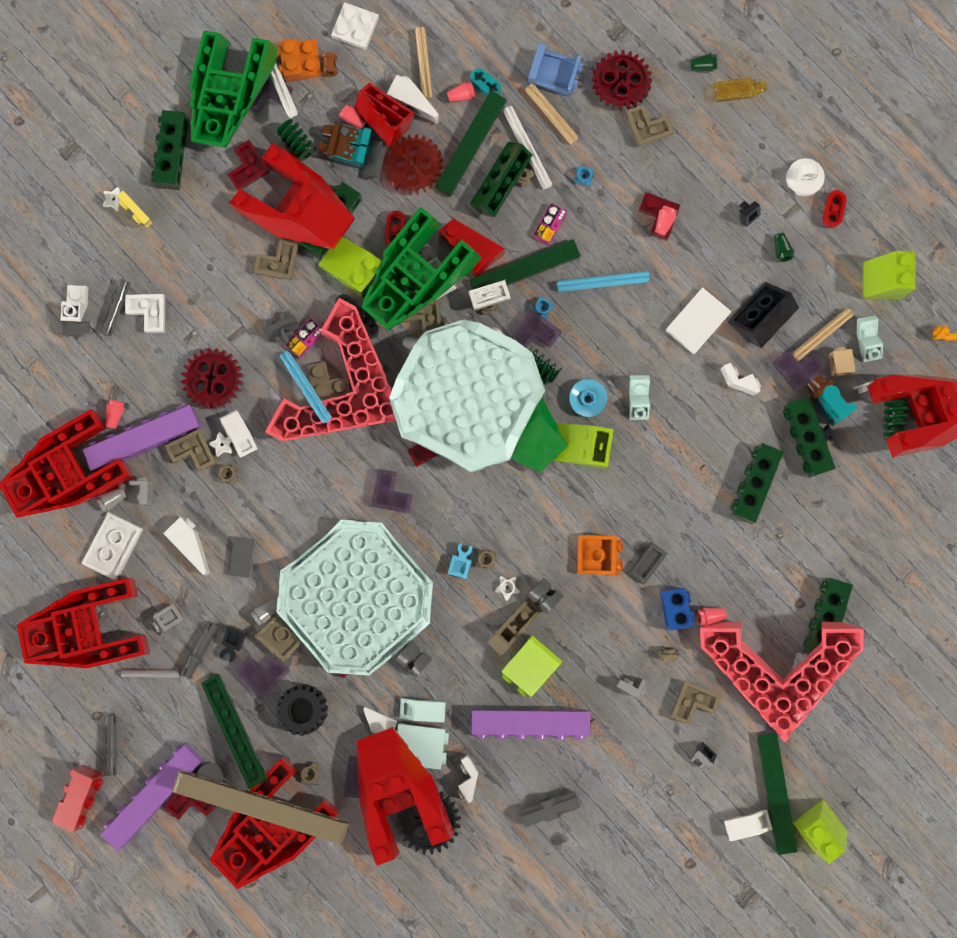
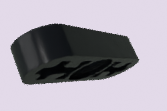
M346 294L339 295L335 300V304L339 298L344 301L348 300V303L354 305L358 312L362 313L363 317L361 320L363 324L366 321L370 328L374 326V333H368L369 338H376L379 334V328L373 319L350 296Z

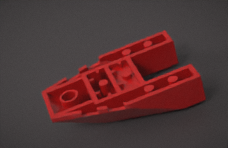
M272 143L262 156L263 161L271 170L292 181L294 184L276 209L240 188L229 204L238 214L279 239L285 238L294 242H305L314 246L334 249L355 220L354 216L319 174L284 149Z
M891 375L877 378L867 386L873 404L907 397L918 425L916 429L895 433L886 440L892 458L944 447L957 438V379L928 375Z
M90 409L41 437L33 449L23 456V460L17 466H14L0 482V489L16 518L80 505L134 478L126 461L120 458L86 477L71 451L74 447L107 429L98 412Z
M125 578L71 591L59 600L49 604L43 610L18 623L17 630L24 663L88 669L150 654L146 635L104 644L96 607L137 598L138 593L135 579Z
M391 727L357 740L359 803L369 848L376 866L394 860L400 853L386 816L412 806H417L432 846L451 839L454 830L431 773H428L419 758L408 748L409 746L395 728Z
M284 756L266 773L268 780L252 788L250 791L272 797L298 769ZM326 798L314 810L332 817H336L339 814V811ZM234 811L209 861L236 889H239L261 876L278 869L282 865L295 860L316 837Z

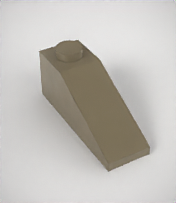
M527 598L487 643L498 654L502 655L542 610L536 603Z

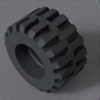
M305 684L290 688L279 698V704L276 706V710H278L276 716L280 720L279 724L285 727V731L292 732V735L304 736L313 733L323 725L324 720L327 718L328 705H326V697L324 698L323 693L314 686L311 687ZM299 698L307 699L313 706L312 717L304 722L297 720L292 714V704Z

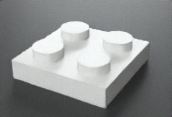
M344 2L331 34L332 39L367 50L378 22L379 14Z

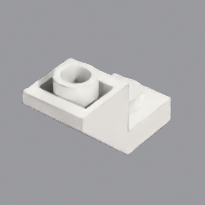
M67 286V302H61V321L81 322L88 306L89 287Z
M731 363L721 368V372L729 387L752 396L761 391L760 382L757 377L754 378L753 374L738 379V370Z
M237 410L219 418L240 458L257 450L254 440Z
M467 754L461 758L462 764L460 767L465 775L469 774L470 777L458 784L459 790L457 792L463 801L467 800L470 803L473 800L478 770Z
M760 810L745 816H736L724 821L729 841L760 835L772 830L767 810Z

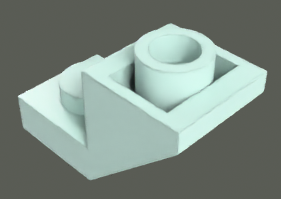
M876 315L857 319L856 336L863 362L882 359L883 342L877 335L878 318Z
M630 375V420H649V375Z
M401 698L399 718L412 721L444 722L446 702Z

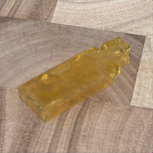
M751 77L714 82L713 85L716 102L757 97L759 93H765L767 89L766 81L756 82Z

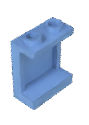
M539 43L529 73L528 85L533 83L537 88L570 97L571 92L576 91L578 80H575L576 76L582 72L584 64L581 63L582 56L578 55L577 59L547 51L546 45Z

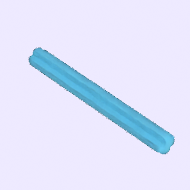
M648 271L561 280L557 281L558 292L645 283L649 282L650 275Z
M284 351L280 354L281 360L321 422L328 423L331 420L330 413L291 353Z

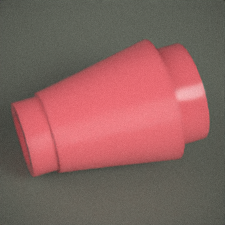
M464 82L447 92L450 103L472 100V97L476 96L472 82Z
M346 105L338 116L341 122L354 128L364 129L367 124L352 106Z
M663 206L662 210H659L655 230L657 234L666 235L677 218V211L675 209Z
M109 399L108 404H106V427L117 428L125 410V403Z
M701 608L696 611V619L700 626L711 625L727 618L725 608Z

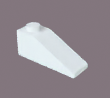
M396 75L387 95L413 111L416 115L438 125L439 114L412 80L406 76Z
M180 517L163 534L203 575H208L210 571L198 532L194 529L196 525L189 518Z

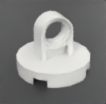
M807 158L794 162L786 174V182L789 189L791 188L796 192V195L804 197L815 194L823 185L825 178L820 164L813 159Z

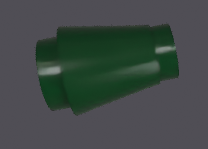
M709 53L690 59L691 71L713 72V70L717 69V55Z
M785 233L776 234L774 236L776 258L779 259V262L790 261L794 258V249Z

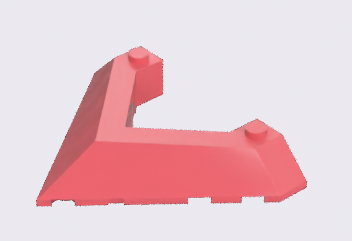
M339 298L321 329V333L324 337L339 344L353 392L322 401L331 415V420L328 423L321 422L311 405L299 407L283 398L265 431L281 441L396 421L389 399L392 389L358 310L354 305Z
M719 622L700 627L701 648L710 655L714 663L732 680L735 687L760 712L763 719L770 727L775 729L784 742L825 696L839 676L847 670L856 656L864 650V628L844 622H822V642L790 673L782 678L742 641L741 622Z

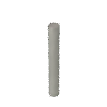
M121 670V677H181L180 670Z

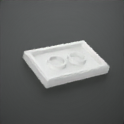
M702 287L665 331L692 354H695L731 311Z
M108 512L81 564L115 581L118 580L144 529Z

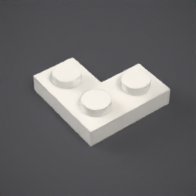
M164 294L125 295V313L127 315H144L145 333H165Z

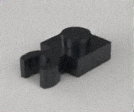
M232 625L227 626L221 643L226 648L220 652L219 657L222 659L226 653H229V662L234 661L236 658L235 650L240 651L242 649L248 632Z

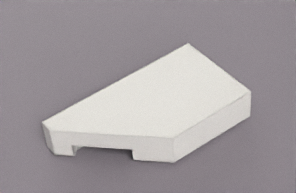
M364 707L363 710L371 732L378 733L388 728L396 727L398 721L368 707Z

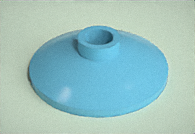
M581 380L572 387L569 402L577 414L583 417H593L600 414L606 407L607 392L603 385L595 380ZM586 396H589L591 398V402H585L584 398Z

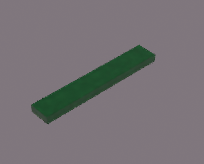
M492 90L489 92L434 186L437 190L450 197L453 195L505 106L506 98Z
M574 239L469 279L472 290L503 280L509 286L578 259L581 255Z
M216 674L202 682L201 685L248 789H252L268 780L221 675Z
M776 732L756 735L776 854L796 853L797 846L778 735Z

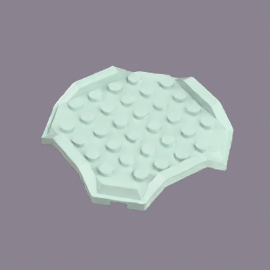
M464 319L426 331L420 337L397 376L389 399L403 439L417 443L455 462L471 473L511 459L518 440L537 404L543 397L545 389L531 351L516 340L481 323Z
M340 520L327 535L297 560L280 570V586L276 612L305 644L327 673L370 676L430 624L433 581L419 568L383 523Z

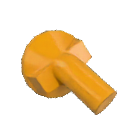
M946 324L938 325L932 331V339L937 341L941 339L944 341H957V333H949L950 330Z

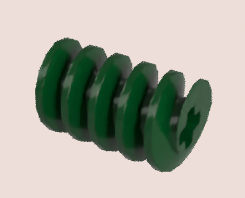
M289 119L278 127L277 134L285 142L291 154H294V157L299 161H303L316 151V147H310L312 141H306L308 136L307 134L302 135L304 131L302 128L298 129L299 123H293V119Z
M536 349L532 353L541 380L545 378L544 385L553 383L563 368L555 370L557 364L554 363L550 366L551 359L543 361L544 354L538 357V349Z
M905 401L884 402V406L888 407L884 410V414L889 415L883 418L887 422V424L883 425V428L888 430L883 433V436L887 437V439L895 433L908 430L903 428V426L909 424V422L903 420V418L909 417L908 414L903 413V411L909 409V407L903 405V403H906Z

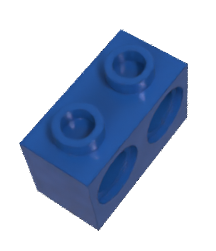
M685 588L660 592L667 630L693 627L692 622H695L693 611L689 609L688 603H691L689 591H686ZM674 594H678L681 598L678 605L673 604L671 600ZM678 613L684 615V622L682 624H678L675 620V616Z

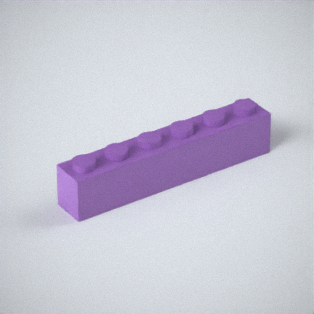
M187 404L181 405L172 413L164 412L155 420H145L138 427H128L119 435L112 434L105 437L106 440L102 442L95 441L88 444V447L83 449L90 470L96 472L119 458L126 461L184 437L198 429H202L194 407Z
M472 709L471 735H475V738H487V735H495V738L505 739L507 735H515L516 739H526V735H534V739H546V735H553L554 739H566V736H574V739H585V736H590V711Z
M189 744L179 745L172 753L174 755L170 761L166 759L159 766V773L156 776L152 774L145 781V788L142 791L138 789L131 796V803L129 805L124 804L117 811L119 814L115 820L111 818L103 826L105 830L101 836L116 851L122 849L174 794L172 789L178 770L193 773L205 760Z

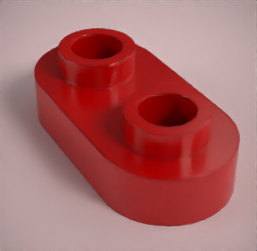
M840 190L832 191L826 198L822 221L828 228H836L843 220L847 198ZM833 199H836L838 204H834ZM829 217H833L834 222H831Z
M397 210L390 212L387 216L385 243L387 246L392 242L391 239L396 237L406 225L404 214ZM398 219L400 223L394 224L393 221Z

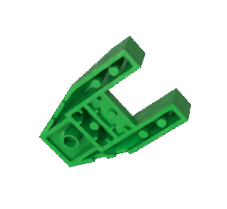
M203 30L189 84L192 92L190 107L192 108L191 141L193 143L221 148L228 146L274 69L279 49L272 42L252 38L243 74L223 71L230 41L220 33Z
M421 206L385 249L380 267L376 269L375 279L372 286H369L361 306L388 331L439 298L465 277L482 258L462 240H460L437 270L420 257L418 252L441 225Z
M543 397L532 413L511 456V459L538 473H541L568 447Z

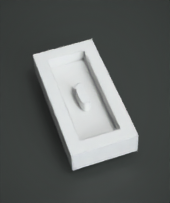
M505 280L469 291L474 311L511 299Z

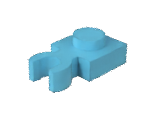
M462 543L458 545L459 556L453 555L448 574L466 579L472 561L466 558L471 554L472 546H469L467 552H463L461 550Z

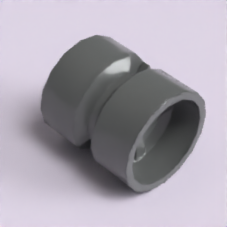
M542 578L527 597L534 603L538 602L539 608L548 614L563 598V595L557 589L552 590L551 584L545 578Z
M413 641L396 658L399 664L403 667H408V671L415 678L432 660L427 653L420 652V647Z

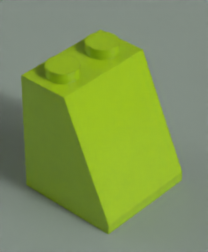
M894 251L863 262V299L901 301L915 290L916 252Z
M530 635L501 670L503 673L502 678L509 684L514 682L519 686L516 690L524 697L527 695L532 697L563 661L535 637Z
M824 799L793 822V825L813 852L826 863H832L845 852L848 831Z

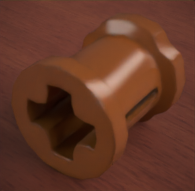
M332 52L321 54V60L323 61L322 75L325 77L337 76V54Z

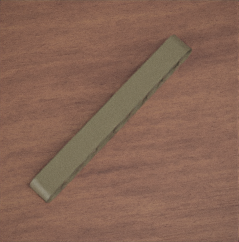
M178 770L172 789L173 792L339 844L343 843L349 825L347 821L183 770Z

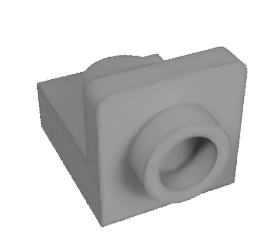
M142 477L135 478V481H129V485L140 487L137 491L139 504L152 506L153 483L147 481V478Z
M171 604L153 615L151 627L155 633L163 636L166 631L183 622L184 619L174 604Z
M626 678L623 681L618 679L615 686L638 698L639 695L642 696L647 688V685H645L647 680L641 678L635 688L633 687L634 682Z

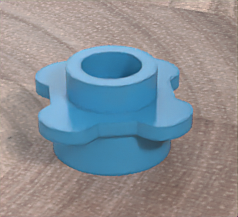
M578 166L574 182L590 186L594 170Z
M539 297L536 305L532 306V312L539 314L542 319L548 318V313L554 309V304L544 297Z

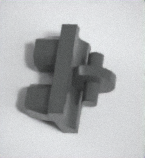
M289 311L282 313L281 321L275 323L274 319L271 318L264 321L265 327L263 331L269 342L284 339L285 343H289L288 337L294 335V332L300 329L295 316H292Z

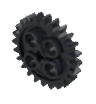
M441 791L439 794L454 830L453 835L458 836L459 833L455 828H461V825L456 823V821L461 820V816L455 814L459 812V808L453 809L455 801L449 803L450 795L444 798L442 797L443 791ZM416 805L402 810L403 814H398L397 818L402 821L398 822L397 826L403 827L399 834H405L402 841H410L408 848L415 845V852L422 848V852L425 855L426 850L429 849L431 855H433L434 849L441 853V846L448 849L447 842L454 843V839L451 837L447 841L432 846L427 832L423 837H418L415 834V830L417 828L425 830L423 822L414 825L411 823L412 821H422L421 817H416L413 814V809L417 808Z

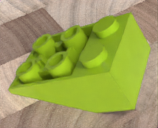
M556 423L568 447L554 461L605 470L608 468L614 429Z

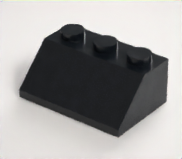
M765 282L730 318L728 323L748 342L762 348L799 309V306L792 293Z

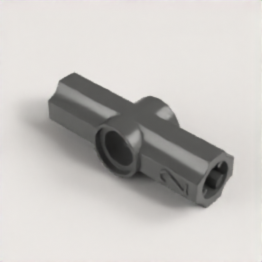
M571 791L558 797L552 796L540 800L538 804L519 810L524 827L542 821H552L561 817V814L581 807L575 791Z

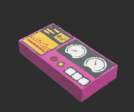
M551 203L535 230L533 237L550 245L567 211Z
M310 318L285 346L300 359L320 338L322 328Z

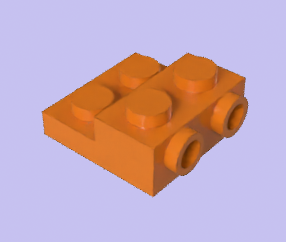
M297 38L278 41L279 47L277 48L279 51L277 57L282 60V64L279 65V71L281 76H284L286 82L322 77L316 39L297 41Z
M579 535L577 574L619 576V571L623 570V561L619 560V557L624 547L620 537Z

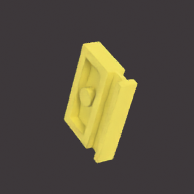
M124 191L117 195L120 198L118 203L126 211L128 209L134 214L132 218L139 225L143 223L148 228L152 224V221Z

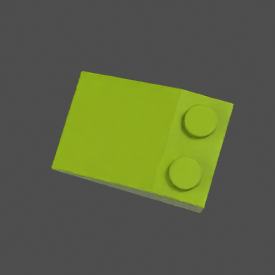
M342 237L334 249L328 250L318 266L364 298L369 286H372L376 276V269L380 267L382 261L367 250Z

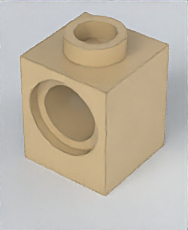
M845 347L835 348L828 355L831 377L851 375L855 372L852 349L846 350Z

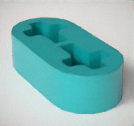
M477 68L471 72L470 81L472 85L486 97L489 94V86L491 88L495 86V93L501 94L500 83L485 70ZM482 75V81L480 79L475 80V76L479 77Z

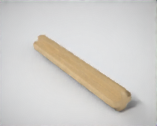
M417 27L415 34L421 89L424 97L430 99L432 98L425 28Z
M533 83L527 86L526 93L570 144L576 142L578 139L577 134Z
M849 308L842 311L791 354L792 358L795 361L801 360L853 316L852 311Z

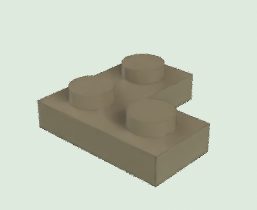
M644 105L626 110V116L638 147L674 134L668 116L650 121Z
M280 239L276 257L257 254L254 273L292 280L299 243Z
M439 299L434 300L404 320L403 323L422 321L423 334L426 331L441 327Z
M326 362L307 365L311 386L321 401L351 392L348 376L330 380Z
M200 429L165 445L174 464L189 456L192 457L199 472L217 464Z
M684 681L670 717L690 725L696 707L715 714L722 696Z

